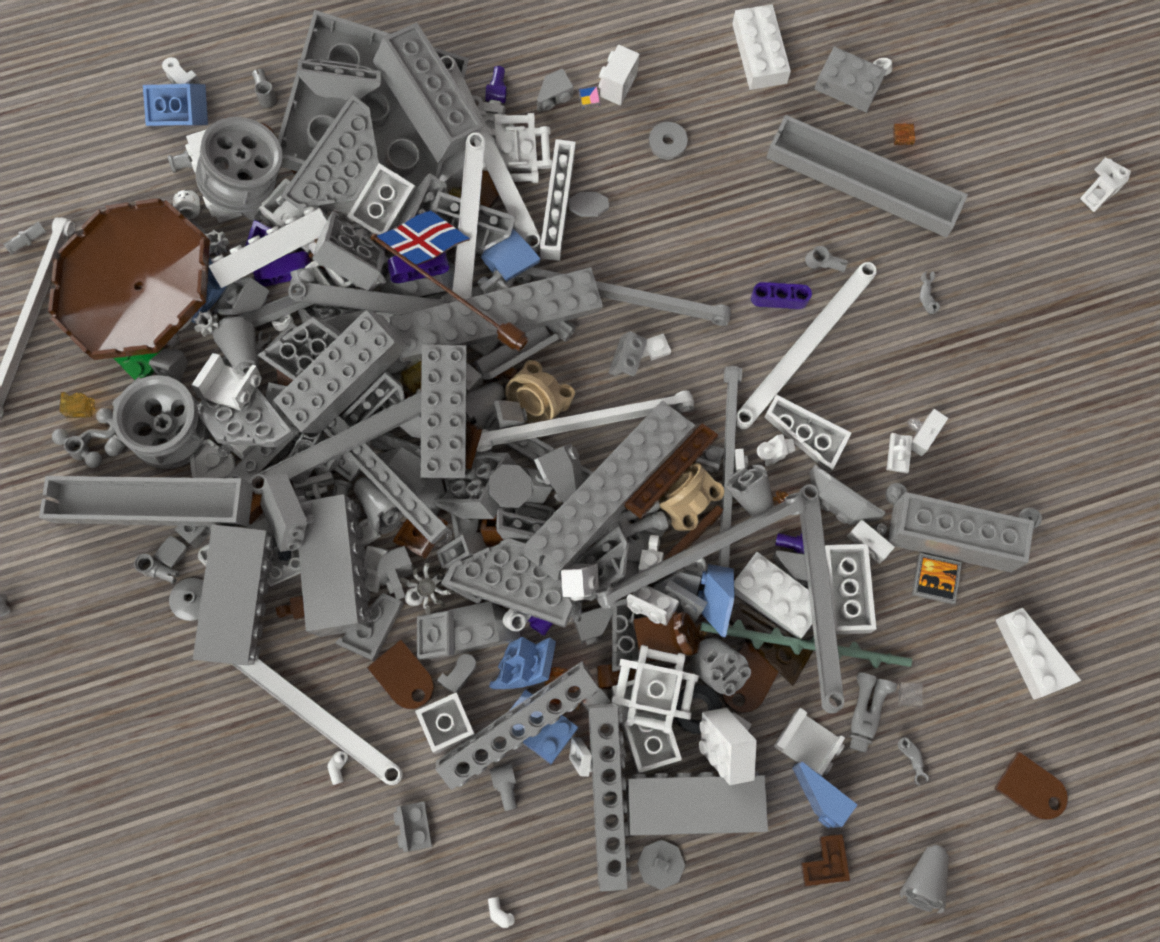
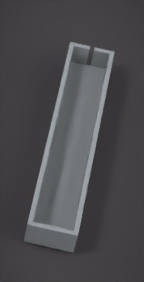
M785 115L766 157L946 238L953 229L968 194L788 115Z
M591 267L464 299L499 325L511 322L523 332L598 313L603 307ZM460 301L390 318L391 326L410 346L400 356L401 363L422 358V345H463L467 347L494 340L498 337L496 333L498 329Z
M661 401L525 543L524 556L538 567L542 564V556H544L542 570L558 582L562 577L561 570L571 567L626 508L624 507L625 502L693 433L695 424L664 401Z
M45 476L43 495L59 500V503L42 499L39 518L52 523L205 527L221 525L248 527L253 484L241 478Z

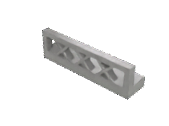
M545 326L528 330L525 333L529 341L522 351H513L503 344L477 359L474 363L483 380L491 379L558 340L557 334L550 335Z

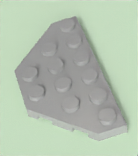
M351 95L281 195L282 198L298 209L353 201L358 198L379 164L370 108L354 95Z
M226 357L222 358L226 366L233 367ZM257 387L242 410L202 399L200 405H197L199 419L217 443L277 447L294 436L290 428Z
M507 538L492 548L488 547L473 554L472 557L466 560H459L452 564L444 582L446 586L566 628L574 607L569 597H563L561 578L557 582L542 570L544 556H542V564L539 567L524 556L525 543Z

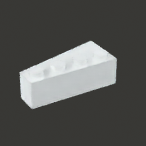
M778 395L775 396L764 417L787 438L793 439L794 444L828 473L833 470L851 435V432Z
M1023 608L996 619L998 627L1033 700L1081 681Z

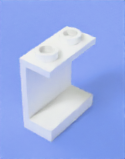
M212 353L192 383V387L198 398L242 410L245 404L249 402L255 388L260 385L262 377L256 365H252L246 375H241L233 367L226 366L220 355Z
M799 708L789 720L774 747L797 763L804 762L820 776L823 773L826 775L833 766L831 760L834 755L838 756L845 745L842 742L845 737L842 735L837 737L806 716L807 712Z

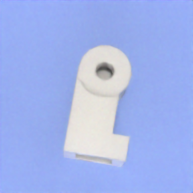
M171 57L163 61L162 68L173 84H200L196 74L192 70L186 73L176 58Z

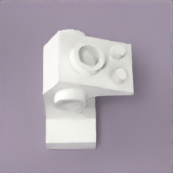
M1106 157L1094 169L1100 177L1080 198L1093 212L1098 210L1104 202L1126 184L1131 172L1129 169Z
M572 737L569 759L580 776H589V772H592L591 750L586 747L581 738ZM621 745V746H620V754H624V758H625V757H626L625 749H624L623 745ZM604 747L601 752L602 755H604L606 751H610L608 755L612 754L613 747ZM606 769L604 772H614V770Z

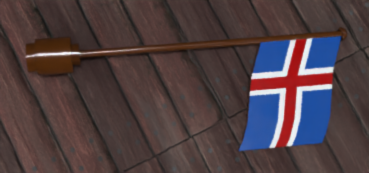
M432 211L419 214L388 232L380 235H371L372 241L378 242L498 329L496 333L498 334L497 339L513 351L517 350L518 352L522 351L526 346L529 338L521 329L511 322L499 325L418 267L420 264L435 259L455 245L470 241L469 237Z

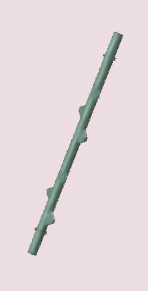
M737 620L732 627L727 629L726 635L750 639L755 649H759L763 642L791 646L795 654H799L803 648L816 651L814 636L811 641L785 637L778 628H775L771 634L745 630L741 620ZM701 622L700 631L719 634L710 623ZM852 642L850 647L837 646L839 660L843 655L867 659L874 668H878L881 662H885L888 665L896 664L908 667L912 665V658L895 656L891 653L883 654L861 650L857 642Z

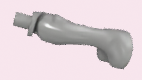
M659 501L646 514L658 511L660 508ZM626 510L596 539L595 544L618 526L621 527L627 538L651 528L658 530L668 529V522L664 513L659 511L641 521L630 524L629 521L637 518V516L630 510Z
M858 672L859 695L851 723L852 734L849 735V738L852 740L849 748L866 753L868 745L872 744L870 740L876 734L885 697L887 694L895 692L898 684L884 679H877V677L867 673ZM875 685L871 708L868 712V700L871 695L872 688Z

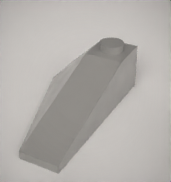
M571 443L534 459L547 485L551 484L556 491L554 497L557 501L565 503L583 484L579 454Z

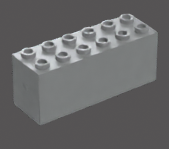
M416 22L383 37L373 63L381 71L382 77L436 161L440 163L465 150L469 134L480 133L484 126L418 23ZM476 138L470 140L471 145Z
M366 310L273 401L301 432L321 433L410 346L383 315Z
M422 345L421 478L464 479L466 346Z
M906 492L893 505L887 541L896 547L1012 573L1029 562L1034 521Z
M345 494L309 500L311 509L303 512L305 516L312 514L315 521L314 523L307 524L302 546L298 548L306 632L324 637L369 629L370 622H372V613L368 609L370 592L366 588L365 582L368 579V573L363 563L366 554L360 542V538H363V529L359 525V517H361L360 506Z
M212 525L193 660L238 665H253L255 660L258 661L260 647H257L258 638L262 637L263 625H260L261 616L265 615L266 603H263L264 594L268 593L269 581H266L267 572L270 573L272 566L269 553L273 551L275 544L272 533L265 530Z
M755 771L754 781L729 785L723 777H714L713 772L697 774L698 777H691V773H677L675 778H668L667 773L655 774L653 778H646V774H633L631 779L626 781L628 836L768 832L765 775L758 776V771Z

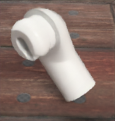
M344 751L336 752L327 765L333 785L344 782L340 771L348 759V755Z
M499 897L489 898L491 920L502 928L512 926L515 922L513 914H506L501 910Z

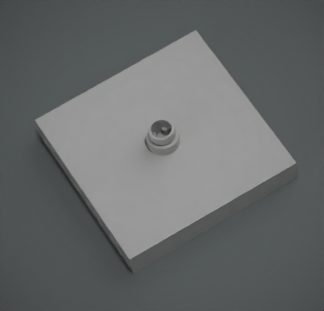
M314 10L301 59H322L369 67L372 70H378L373 63V59L383 37L390 35V33ZM434 48L440 58L443 56L452 57L463 78L465 77L469 58ZM451 63L445 64L447 69L452 66ZM297 73L278 141L282 149L281 167L298 172L347 100L335 97L325 98L316 95ZM381 75L380 86L359 99L370 108L379 163L415 185L416 188L429 173L439 179L443 161L440 163L436 161Z

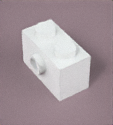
M576 564L561 570L563 597H571V600L574 601L583 600L584 597L592 596V593L599 589L597 564Z

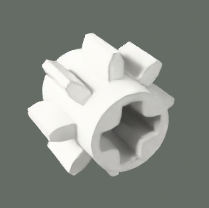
M213 229L212 232L205 233L210 239L209 254L213 252L219 256L220 253L227 252L225 248L229 241L225 238L223 231L218 233Z
M210 310L207 313L200 311L198 317L193 318L194 322L198 324L194 327L197 332L201 331L203 337L207 334L213 335L214 329L220 327L216 323L219 321L218 316H212Z

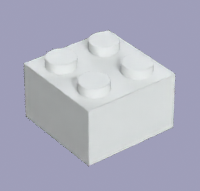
M618 45L615 51H611L608 57L609 63L606 67H602L599 75L601 78L599 83L600 97L620 106L622 105L637 76L639 53L621 45Z
M457 693L415 711L434 754L475 735Z

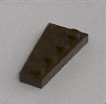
M742 603L739 604L729 620L731 626L737 620H741L745 630L771 634L775 628H778L783 636L796 638ZM746 639L753 646L751 640ZM763 642L760 648L756 649L792 686L798 680L814 651L803 648L799 654H795L791 646Z

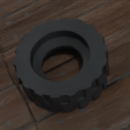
M695 684L692 699L699 698L704 700L708 706V711L721 709L722 702H720V697L716 695L713 689L708 688L706 685ZM685 688L679 693L676 710L681 711ZM674 717L678 726H681L684 731L691 732V734H701L700 722L702 719L694 720L691 718L689 720Z

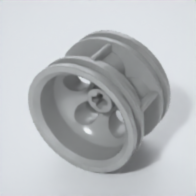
M227 117L214 122L204 132L201 140L200 156L196 167V182L199 190L210 203L229 212L246 213L259 209L262 205L261 203L272 194L275 188L276 178L282 163L280 143L266 126L249 118ZM254 161H258L263 168L257 167ZM220 162H226L229 168L220 170L215 165ZM245 172L249 175L250 180H240L237 174Z
M148 376L135 381L121 393L113 410V426L119 439L143 462L159 469H175L190 463V456L194 454V458H196L202 452L205 444H201L203 440L209 438L210 434L198 417L197 405H200L199 402L181 382L168 376ZM157 404L162 405L160 415H150V409ZM180 405H184L183 414L175 417V409ZM142 427H152V432L149 435L139 436V431ZM163 440L168 441L164 444L157 445L159 442Z

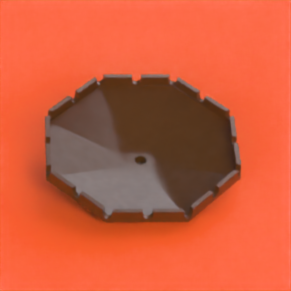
M160 198L136 201V206L131 205L129 202L105 205L107 210L100 211L98 209L81 226L84 230L82 235L74 234L57 251L60 257L53 260L51 282L55 284L56 289H50L48 313L52 315L50 319L93 360L158 353L206 303L210 239L167 200L162 201Z

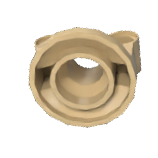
M534 360L527 361L523 369L506 385L507 400L519 402L521 409L525 408L528 419L525 422L528 424L554 419L562 411L569 409L575 395V390L570 385H560L552 375L542 372L541 364Z
M693 464L659 500L660 509L671 520L675 530H694L698 525L697 515L711 501H718L723 498L724 487L719 482L714 481L701 464ZM684 517L686 518V525L683 523Z

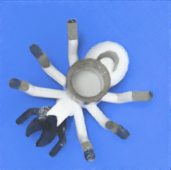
M429 558L425 560L423 569L424 579L418 576L415 565H411L413 577L419 583H410L409 580L400 578V581L405 583L407 587H415L406 592V603L414 607L423 602V608L426 609L427 615H430V607L428 606L429 596H431L435 604H440L442 607L446 606L443 601L435 597L434 591L441 595L455 594L452 590L444 591L436 587V585H441L440 583L445 576L444 572L447 570L443 568L436 572L441 566L440 564L432 570V579L429 578Z

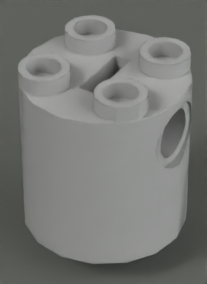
M708 638L701 641L698 654L691 655L690 658L691 669L694 674L699 675V678L715 691L727 696L733 695L751 676V669L745 657L718 638Z

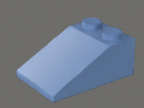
M205 84L143 85L146 126L208 125Z
M708 564L707 571H703L700 584H704L703 590H699L697 597L707 602L701 614L722 637H726L734 603V569Z
M525 689L511 709L533 694ZM535 711L531 714V716L534 718H538L542 715V713L539 711ZM561 715L557 722L552 725L547 724L538 735L528 737L524 740L523 744L552 765L576 733L578 727ZM516 724L512 728L515 730H521L524 726L522 724Z
M804 762L794 764L792 769L814 813L819 816L818 821L827 828L842 827L857 807V804Z

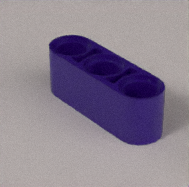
M302 251L284 255L253 271L254 279L263 287L288 282L292 278L290 272L305 268L311 263L310 253Z
M446 252L435 259L418 265V267L431 276L444 274L450 268ZM397 256L391 257L387 261L390 279L393 283L399 284L426 278Z
M760 282L754 286L751 302L758 307L803 309L808 305L812 291L810 287L802 284ZM757 292H762L765 297L758 296ZM781 293L785 296V298H780L777 296V294ZM797 295H803L805 299H800Z

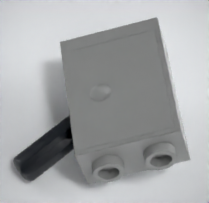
M285 473L265 477L260 501L263 513L277 543L280 561H289L292 557L291 551L301 548L307 524L314 523L315 521L312 514L304 515L303 511L311 509V503L306 501L304 496H296Z

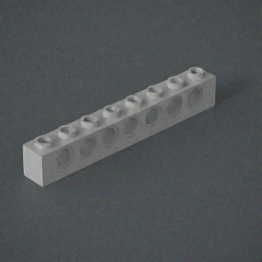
M286 415L283 421L290 428L294 436L277 447L256 446L226 478H241L250 482L254 475L280 463L293 450L302 432ZM177 526L174 530L197 549L210 535L208 530L211 532V527Z
M581 661L438 759L435 770L451 790L455 787H462L468 782V778L474 774H481L487 768V765L493 761H500L506 752L519 748L525 739L538 735L544 726L557 722L563 713L576 709L579 705L578 703L585 698L587 700L592 698L597 693V690H599L598 682L583 661ZM571 686L579 687V690L575 693L568 691ZM555 698L561 700L558 705H551L549 703ZM535 711H539L542 713V715L538 718H534L531 716V714ZM516 724L524 726L521 730H515L512 727ZM500 736L506 739L504 742L498 743L494 740L496 737ZM479 749H484L487 751V753L484 755H479L476 753V751ZM466 762L469 765L462 768L458 766V763Z
M615 703L588 705L592 754L598 886L600 891L627 889V882L631 881L630 867H626V859H630L629 845H625V836H628V823L624 822L623 814L627 813L626 799H622V791H626L625 777H621V768H625L624 754H620V746L623 745V733L619 732L618 723H622V711L617 709ZM605 723L612 725V729L608 733L600 731L601 726ZM606 746L613 747L612 754L608 756L602 755V749ZM606 769H613L615 771L611 778L603 777ZM607 792H615L616 796L613 800L607 801L604 799ZM614 814L617 816L616 821L613 823L605 821L608 815ZM611 837L618 838V842L614 846L607 845V841ZM618 860L619 865L616 868H609V862Z

